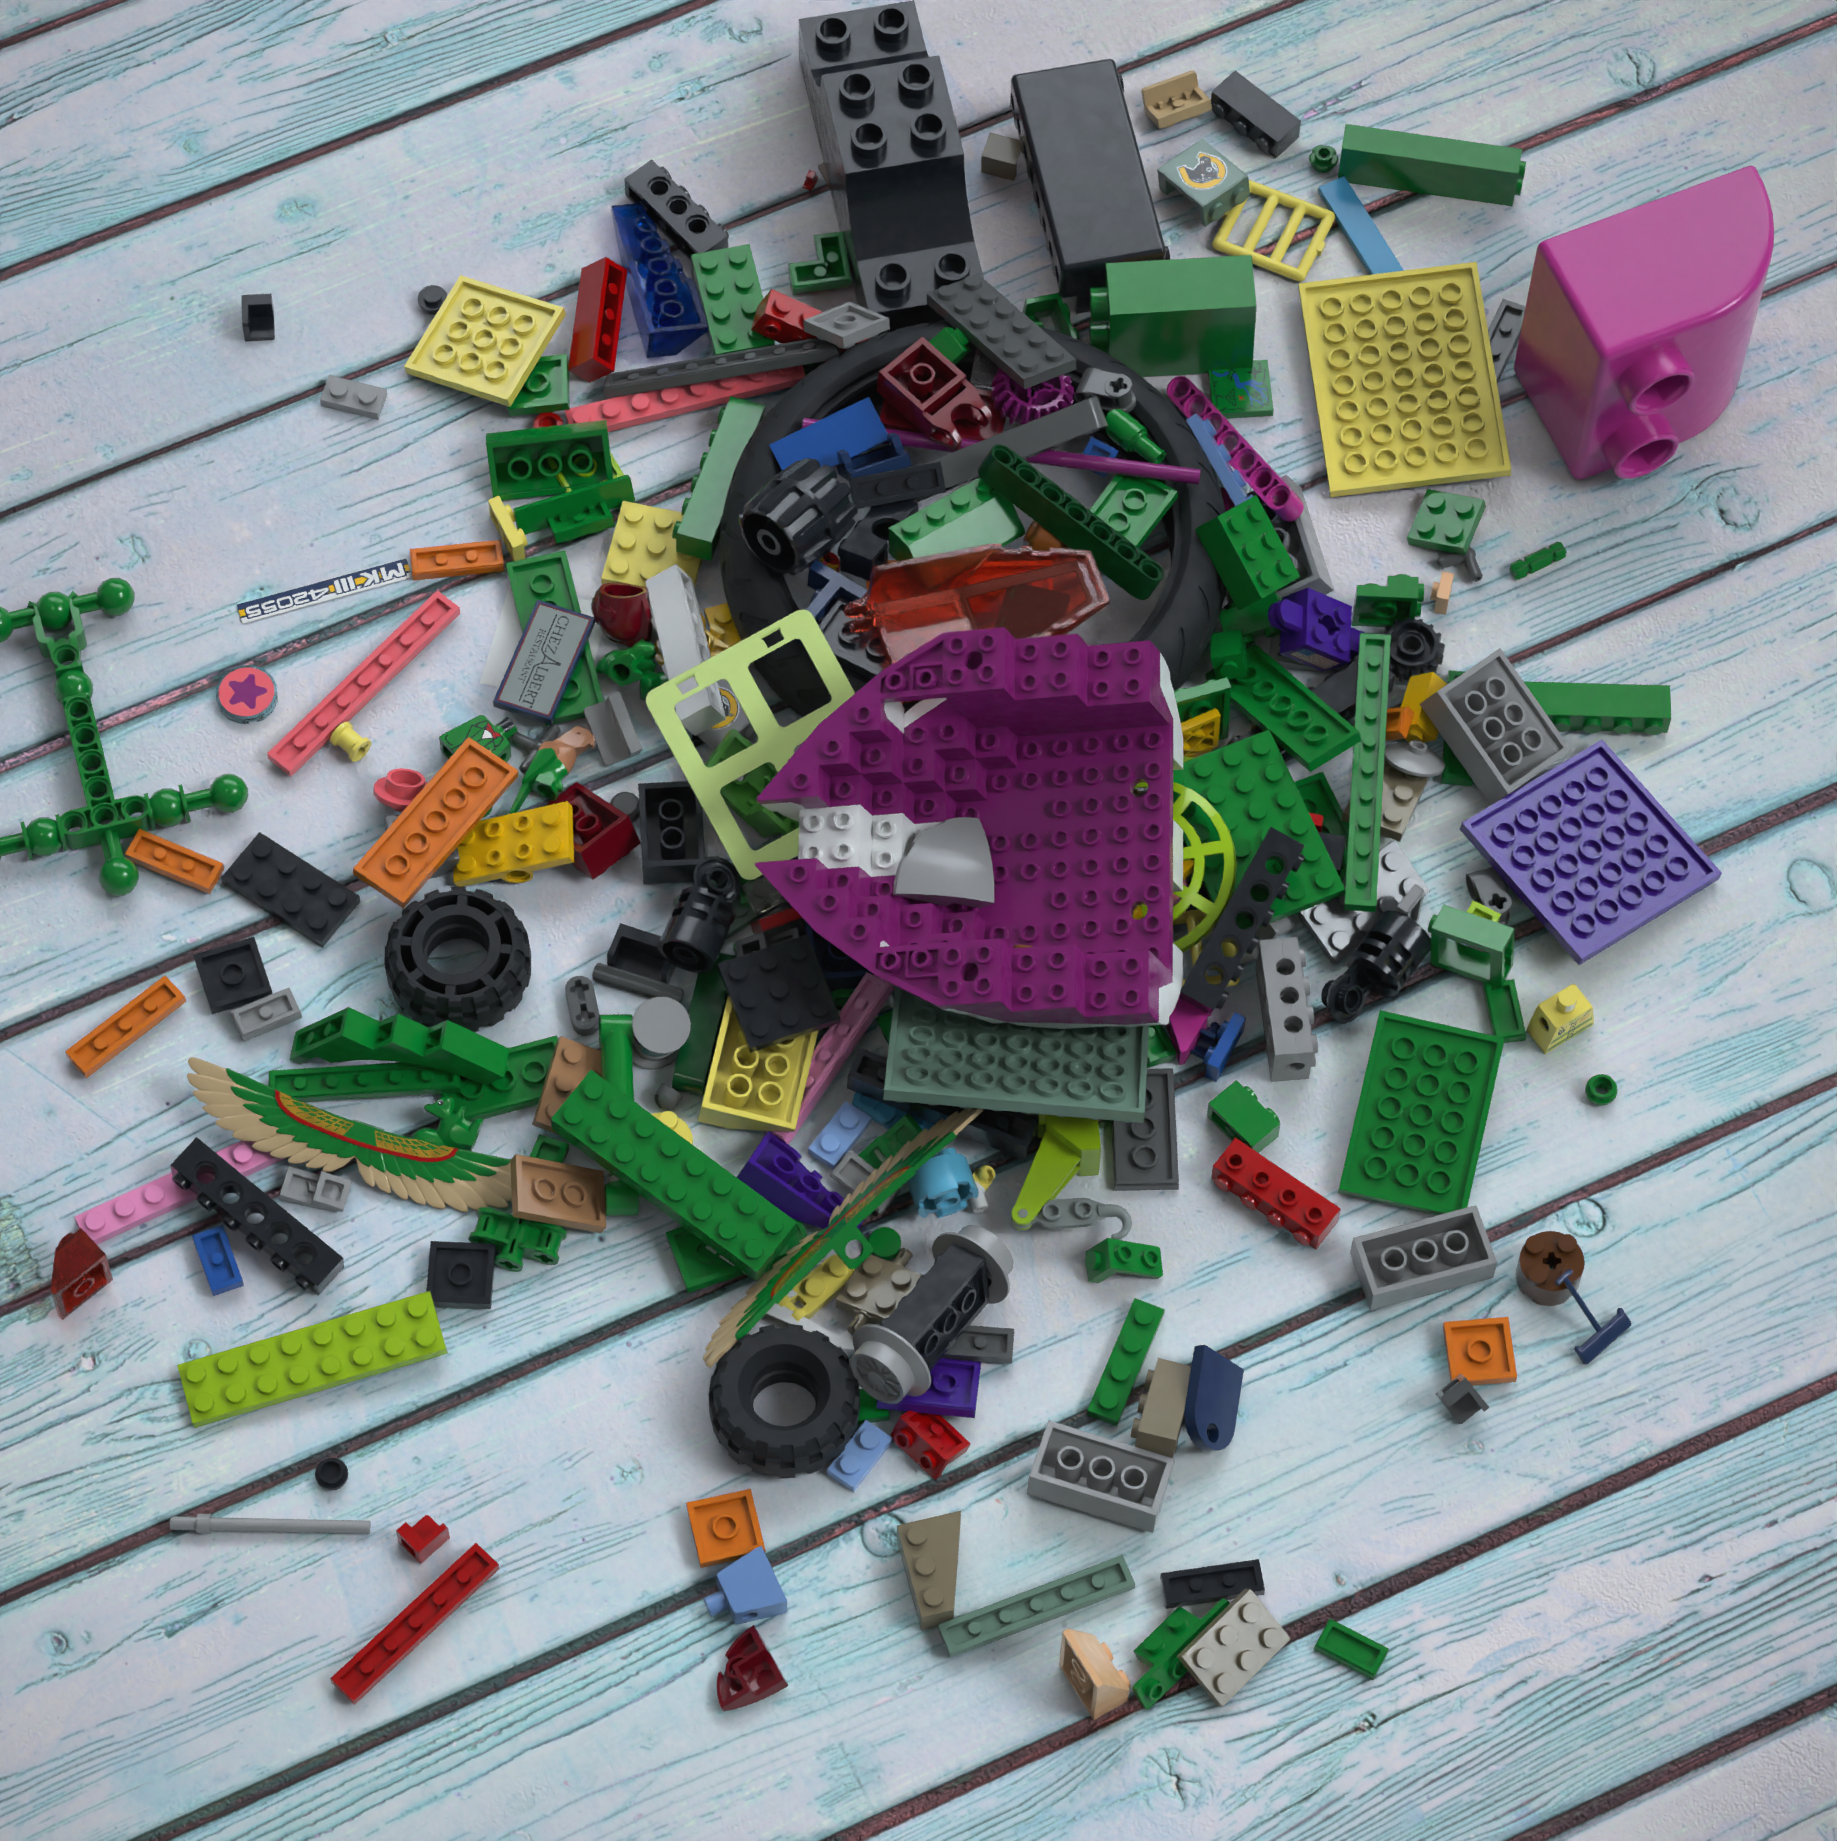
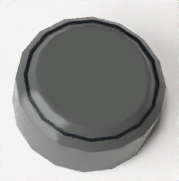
M620 792L611 799L610 804L628 815L631 823L639 818V798L635 794Z

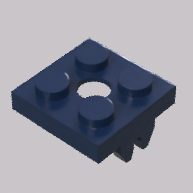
M895 432L887 434L888 446L850 458L849 453L845 452L844 449L836 451L839 465H836L838 474L847 481L849 478L901 469L912 464L909 454L903 449L899 435H896Z

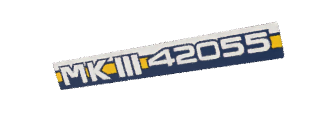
M402 559L237 604L241 621L244 624L412 578L407 559Z

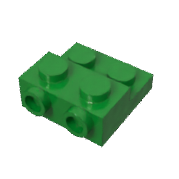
M1397 574L1395 576H1388L1386 586H1379L1374 583L1357 585L1352 612V626L1392 627L1394 620L1403 621L1407 617L1415 620V617L1421 616L1424 584L1419 583V577Z

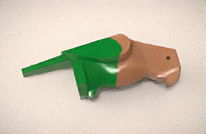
M576 726L556 740L541 743L522 779V786L509 813L518 812L529 793L533 791L539 793V796L555 801L558 793L563 792L561 781L571 772L577 756L589 748H595L596 742L593 734L585 728Z

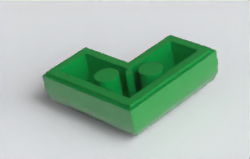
M843 231L813 235L817 260L788 263L792 295L849 288L852 286Z

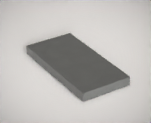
M1173 1068L1147 1069L1144 1123H1125L1111 1120L1114 1191L1179 1190Z

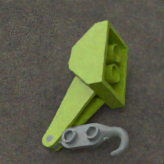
M1038 1114L1037 1137L1043 1139L1012 1209V1225L1018 1230H1027L1034 1223H1040L1047 1229L1078 1228L1091 1226L1106 1217H1117L1122 1221V1229L1118 1233L1112 1234L1111 1238L1119 1240L1127 1236L1131 1230L1132 1220L1126 1209L1119 1205L1103 1204L1089 1198L1054 1200L1076 1174L1079 1177L1099 1175L1101 1143L1098 1120Z

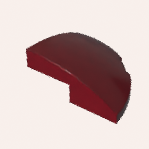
M753 1625L743 1632L726 1652L725 1656L729 1661L726 1664L724 1675L721 1672L718 1673L716 1687L721 1708L723 1711H729L765 1699L789 1685L764 1640Z

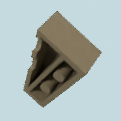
M1158 1358L1155 1370L1148 1369L1144 1389H1149L1148 1395L1141 1394L1137 1413H1141L1142 1417L1141 1419H1134L1130 1437L1136 1438L1135 1447L1173 1458L1177 1450L1178 1438L1185 1418V1404L1191 1366Z
M961 1510L897 1525V1543L921 1631L936 1628L938 1624L954 1619Z

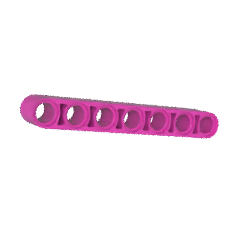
M1185 376L1173 378L1166 389L1167 395L1187 418L1197 414L1203 420L1207 418L1210 420L1217 432L1213 437L1218 446L1223 444L1232 458L1228 463L1235 470L1238 469L1249 486L1281 519L1291 522L1299 518L1303 512L1304 504L1298 495L1200 389Z

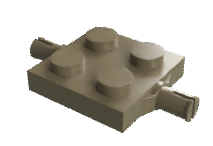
M901 1248L894 1261H887L870 1255L853 1272L835 1299L837 1308L850 1312L855 1316L854 1320L847 1327V1331L851 1335L867 1323L881 1324L883 1319L888 1318L894 1312L901 1298L907 1296L916 1286L918 1279L923 1274L905 1268L913 1257L910 1250Z

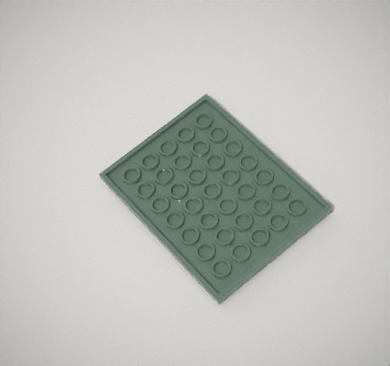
M895 987L883 1100L899 1103L912 1102L961 1108L991 1109L994 1111L1024 1112L1026 1114H1047L1059 1117H1081L1092 1120H1114L1125 1123H1144L1149 1026H1102L1057 1029L1030 1027L1008 1022L990 1023L968 1015L940 1009Z

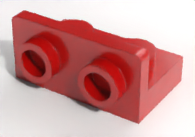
M911 1410L899 1417L890 1434L897 1446L908 1454L934 1480L942 1475L948 1464L966 1453L971 1445L941 1415L918 1413Z

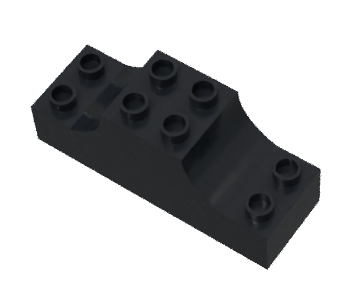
M912 0L799 19V62L823 162L825 163L839 229L844 234L857 304L889 318L890 329L878 335L917 324L943 321L945 319L927 304L926 293L963 280L968 276L979 274L983 279L984 277L974 241L969 213L964 152L940 56H928L915 2Z

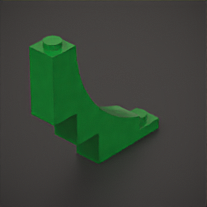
M347 1007L296 1031L289 1060L297 1064L305 1063L316 1057L330 1063L353 1060L404 1062L444 1070L472 1079L483 1085H488L504 1078L508 1070L509 1048L449 1020L428 1028L400 1014H395L387 1019L378 1021Z

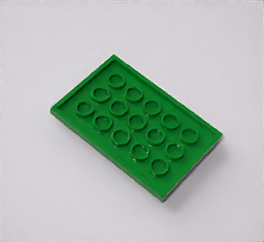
M1270 730L1183 762V770H1173V782L1192 789L1205 798L1221 815L1230 831L1237 861L1236 882L1232 895L1270 827L1304 845L1300 854L1304 855L1305 858L1296 873L1290 870L1285 880L1290 885L1281 900L1275 898L1270 908L1275 912L1269 923L1345 894V887ZM1173 791V804L1175 803V801H1176V800L1180 797V795H1181V794H1179V793H1177V792H1174V791ZM1192 801L1181 816L1195 829L1201 844L1220 841L1218 831L1210 817L1199 805ZM1183 831V843L1185 847L1191 846V843L1187 835ZM1223 853L1204 856L1205 870L1202 883L1212 903L1215 902L1223 880ZM1270 860L1266 862V869L1270 874L1278 875L1281 873L1282 868L1277 861ZM1251 889L1250 894L1253 900L1256 902L1266 901L1267 896L1263 889ZM1238 915L1235 918L1236 925L1240 929L1247 930L1251 928L1252 924L1249 917Z
M1380 1010L1338 1193L1433 1215H1441L1467 1208L1505 1038Z

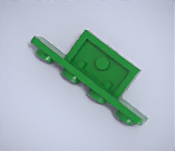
M624 475L514 508L513 512L517 529L521 528L525 535L549 528L557 544L614 527L610 509L620 507L623 501L633 503L635 502L631 478L629 475Z
M1221 1599L1202 1619L1179 1606L1133 1651L1139 1661L1151 1668L1132 1687L1143 1708L1146 1710L1150 1709L1186 1674L1188 1670L1177 1658V1655L1230 1604L1228 1600Z

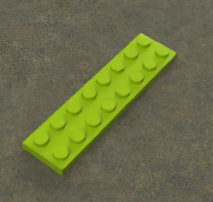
M427 1291L188 1361L177 1366L194 1428L445 1355L448 1352L431 1293Z

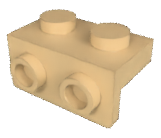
M1193 70L1144 87L1141 90L1145 114L1159 129L1171 127L1177 122L1198 117L1202 113L1212 110L1211 99L1199 88L1197 74Z

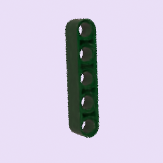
M720 952L711 971L698 973L688 1013L691 1022L690 1033L686 1042L679 1049L673 1074L672 1088L676 1091L704 1096L724 1008L728 998L717 967L718 963L734 959L736 955Z

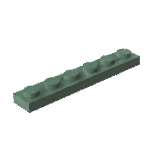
M1123 1555L940 1623L937 1629L949 1657L953 1658L1135 1589V1582Z

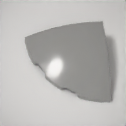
M958 817L947 819L934 827L925 829L912 841L914 845L908 855L899 862L893 886V895L944 906L955 903L980 909L994 903V876L991 854L985 831L978 818Z

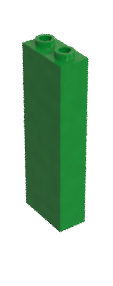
M1345 124L1338 178L1345 176L1348 182L1353 184L1513 206L1514 196L1521 195L1526 161H1521L1522 149Z

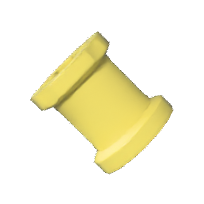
M348 721L340 724L330 738V743L334 746H340L346 751L352 762L361 760L367 754L372 744L368 738H362L353 730V725Z

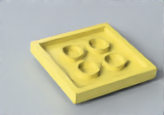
M623 501L602 573L601 583H625L647 588L645 583L647 579L677 564L692 578L695 589L702 559L676 552V539L672 538L676 521H682L683 515H681V512Z

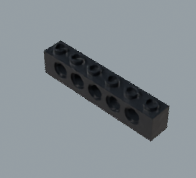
M1270 827L1184 982L1179 998L1208 1014H1211L1215 1007L1219 1010L1222 1009L1230 994L1225 991L1229 981L1232 980L1236 983L1245 967L1240 963L1245 952L1251 955L1260 940V938L1255 936L1260 925L1267 927L1275 912L1270 908L1275 898L1281 900L1290 883L1285 881L1290 870L1296 873L1305 858L1304 855L1300 854L1304 847L1303 844ZM1270 860L1277 861L1281 865V873L1278 875L1270 874L1266 869V862ZM1251 889H1263L1267 896L1266 901L1256 902L1253 900L1250 894ZM1238 915L1249 917L1252 924L1251 928L1247 930L1240 929L1236 925L1235 918ZM1224 942L1232 943L1236 948V955L1233 957L1224 956L1221 953L1220 945ZM1208 970L1219 972L1221 983L1217 985L1208 983L1205 978V972Z
M196 1137L170 1165L173 1175L172 1180L179 1188L184 1191L190 1189L198 1196L196 1200L208 1211L212 1209L217 1211L222 1216L221 1221L234 1232L237 1229L247 1236L245 1240L253 1249L258 1252L263 1249L271 1256V1263L282 1272L287 1269L296 1277L294 1281L304 1291L309 1292L312 1290L319 1296L344 1268V1258L199 1138ZM204 1173H211L215 1176L214 1180L207 1184L199 1182L198 1178ZM228 1193H235L239 1196L238 1201L232 1204L225 1203L222 1198ZM253 1213H259L264 1217L258 1224H251L246 1220ZM278 1233L288 1236V1240L283 1244H275L271 1241V1238ZM303 1253L313 1257L312 1261L305 1265L299 1264L295 1259Z

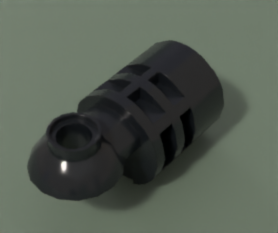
M718 856L707 857L701 860L695 867L693 875L694 886L682 890L678 904H676L672 917L669 919L657 945L660 954L668 962L683 970L694 973H706L712 970L724 944V939H726L730 931V925H732L737 915V911L731 902L740 893V875L734 865ZM711 879L716 882L718 888L712 884Z
M1387 910L1383 912L1349 956L1347 971L1336 980H1330L1324 985L1321 1000L1328 1007L1330 1015L1337 1022L1346 1024L1359 1016L1364 1007L1366 996L1370 991L1383 997H1394L1431 950L1429 935L1410 917L1397 911Z

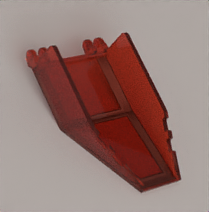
M991 543L877 565L871 570L867 597L849 602L843 610L847 618L858 617L852 619L849 624L852 632H866L875 627L890 666L943 632L1005 627L1015 639L1066 635L1110 604V598L1092 553L1089 550L1050 548V551L1032 550V546L1010 549L1002 548V544ZM919 700L900 701V702H901V704H904V703H909V702H914V701H919Z

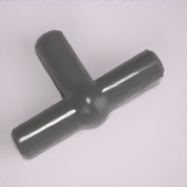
M1470 546L1466 555L1452 553L1437 559L1440 569L1464 562L1472 581H1480L1483 577L1475 558L1476 552Z
M550 725L539 741L519 732L512 736L511 741L513 744L530 751L519 766L522 774H526L541 743L553 741L559 735L561 730L558 725Z

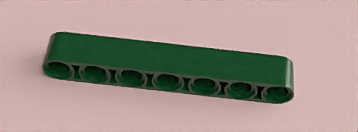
M996 444L991 448L978 468V474L985 483L1083 559H1087L1091 565L1131 596L1139 600H1146L1151 596L1164 577L1163 568L1155 560L1010 448L1001 444Z

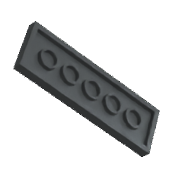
M979 274L968 276L963 280L926 293L927 304L955 329L958 328L974 346L1023 389L1076 370V359Z

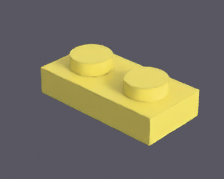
M500 496L489 499L490 517L512 560L525 559L524 546H527L528 542L521 528L516 529L513 523L515 522V516L510 505L504 506Z

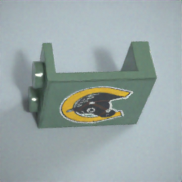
M1203 138L1157 169L1160 190L1168 195L1177 189L1200 208L1201 224L1204 227L1220 219L1226 212L1236 205L1243 203L1250 196L1248 175Z

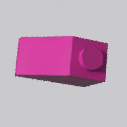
M1178 998L1176 1006L1169 1016V1023L1166 1024L1171 1043L1177 1052L1176 1058L1179 1065L1187 1062L1191 1055V1049H1194L1199 1041L1200 1030L1202 1028L1206 1029L1208 1016H1211V1014L1181 998Z

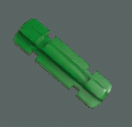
M1557 541L1548 545L1549 549L1544 547L1524 557V561L1519 559L1511 563L1509 570L1514 579L1519 580L1526 577L1527 572L1532 574L1552 564V560L1557 562L1565 558L1567 552L1562 542Z

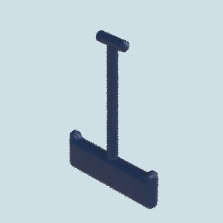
M1568 1269L1555 1280V1284L1560 1285L1564 1282L1596 1330V1333L1586 1342L1574 1348L1582 1363L1587 1365L1623 1334L1632 1323L1624 1310L1618 1308L1616 1315L1600 1327L1568 1279L1573 1274V1271Z

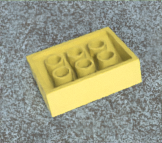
M728 997L698 1121L727 1129L795 1132L818 1030L750 1053Z

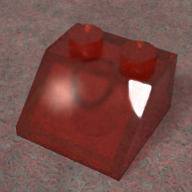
M82 1228L75 1233L65 1235L55 1248L50 1291L58 1316L63 1320L113 1280L106 1254Z

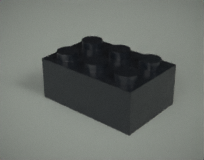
M688 781L639 783L643 884L693 882L695 867L701 860L705 859L702 806Z

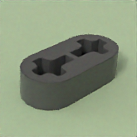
M572 977L565 986L571 1024L577 1034L590 1036L599 1029V1010L594 986L587 977ZM577 987H582L584 1001L578 1000V995L575 993ZM581 1011H587L590 1024L584 1025L583 1021H581Z

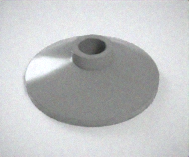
M1413 740L1410 743L1396 742L1389 744L1385 748V760L1401 772L1419 777H1434L1440 775L1444 770V760L1421 741Z

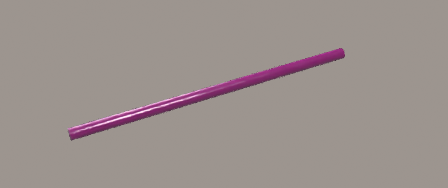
M804 418L802 429L819 420ZM886 429L888 434L893 432L896 435L898 434L902 445L905 447L955 452L944 445L931 441L923 433ZM963 439L960 444V449H963L980 441ZM1049 450L1025 460L1028 463L1199 485L1201 469Z

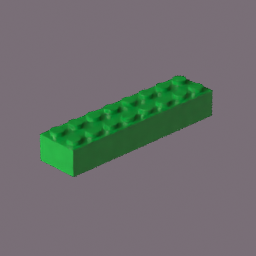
M593 1070L588 1072L551 1118L552 1130L756 1282L797 1232V1222Z

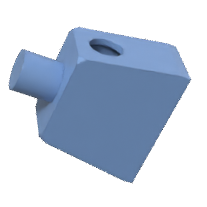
M762 1546L757 1547L716 1574V1584L719 1592L703 1598L710 1616L728 1610L733 1622L738 1625L787 1612V1599Z

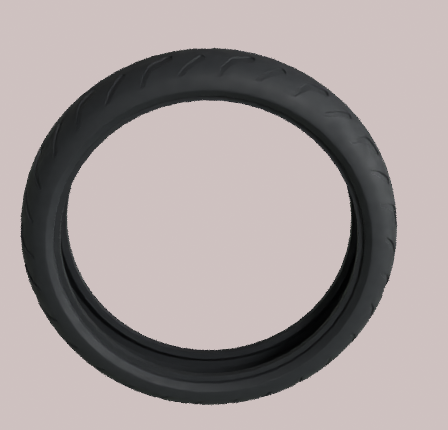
M946 320L896 329L895 331L872 337L830 358L787 391L781 400L769 410L753 432L736 465L727 492L721 521L719 545L724 593L741 641L800 610L791 595L784 575L775 573L755 557L750 548L745 544L741 536V527L738 524L739 514L745 504L767 481L782 471L769 444L801 430L804 418L821 420L867 397L870 398L880 417L884 398L876 392L879 371L922 336L929 342L945 327L955 330ZM1041 328L1076 359V370L1064 375L1071 377V386L1074 387V394L1086 368H1097L1102 371L1128 376L1133 385L1132 392L1136 397V406L1128 414L1147 429V438L1165 451L1166 456L1160 464L1201 469L1199 485L1158 480L1178 491L1177 499L1162 517L1168 538L1171 568L1164 590L1154 610L1141 629L1129 641L1150 640L1166 661L1170 671L1172 687L1175 691L1183 686L1205 651L1220 616L1227 589L1195 531V528L1225 512L1221 489L1214 469L1187 422L1175 407L1144 378L1113 356L1071 336ZM969 341L966 345L971 349V352L955 366L966 375V380L975 388L992 391L993 378L996 377L999 367ZM1034 389L1031 391V397L1034 395ZM1073 395V400H1074V401H1073V404H1072V405H1074V404L1077 403V402L1075 401V399H1074V395ZM1102 410L1106 418L1110 411ZM1106 428L1094 432L1096 436L1104 440L1111 447L1119 450L1118 453L1125 460L1147 462L1136 451L1127 453L1107 435ZM780 629L762 638L768 648L784 640ZM792 640L753 661L756 669L771 689L788 707L801 717L830 702L831 695L804 646ZM840 664L855 693L871 680ZM913 700L900 701L904 707V714L917 704Z

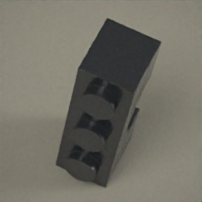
M907 499L871 506L867 515L856 523L853 532L848 538L843 539L839 544L837 554L840 557V571L873 583L888 564L887 540H889V528L918 512V503Z

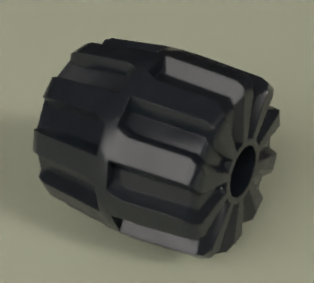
M805 458L792 463L767 481L745 504L739 514L738 524L741 527V536L745 544L762 564H765L780 575L789 573L793 576L803 572L815 560L821 559L835 547L855 525L856 521L853 517L857 514L858 507L850 502L848 496L851 493V489L847 483H839L834 469L828 465L821 467L816 459Z

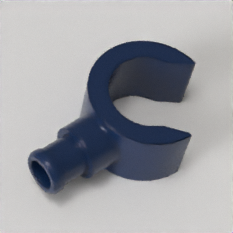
M1212 1022L1210 1027L1200 1030L1199 1041L1195 1048L1191 1049L1190 1054L1204 1060L1209 1047H1214L1217 1040V1034L1220 1029V1025L1217 1022Z

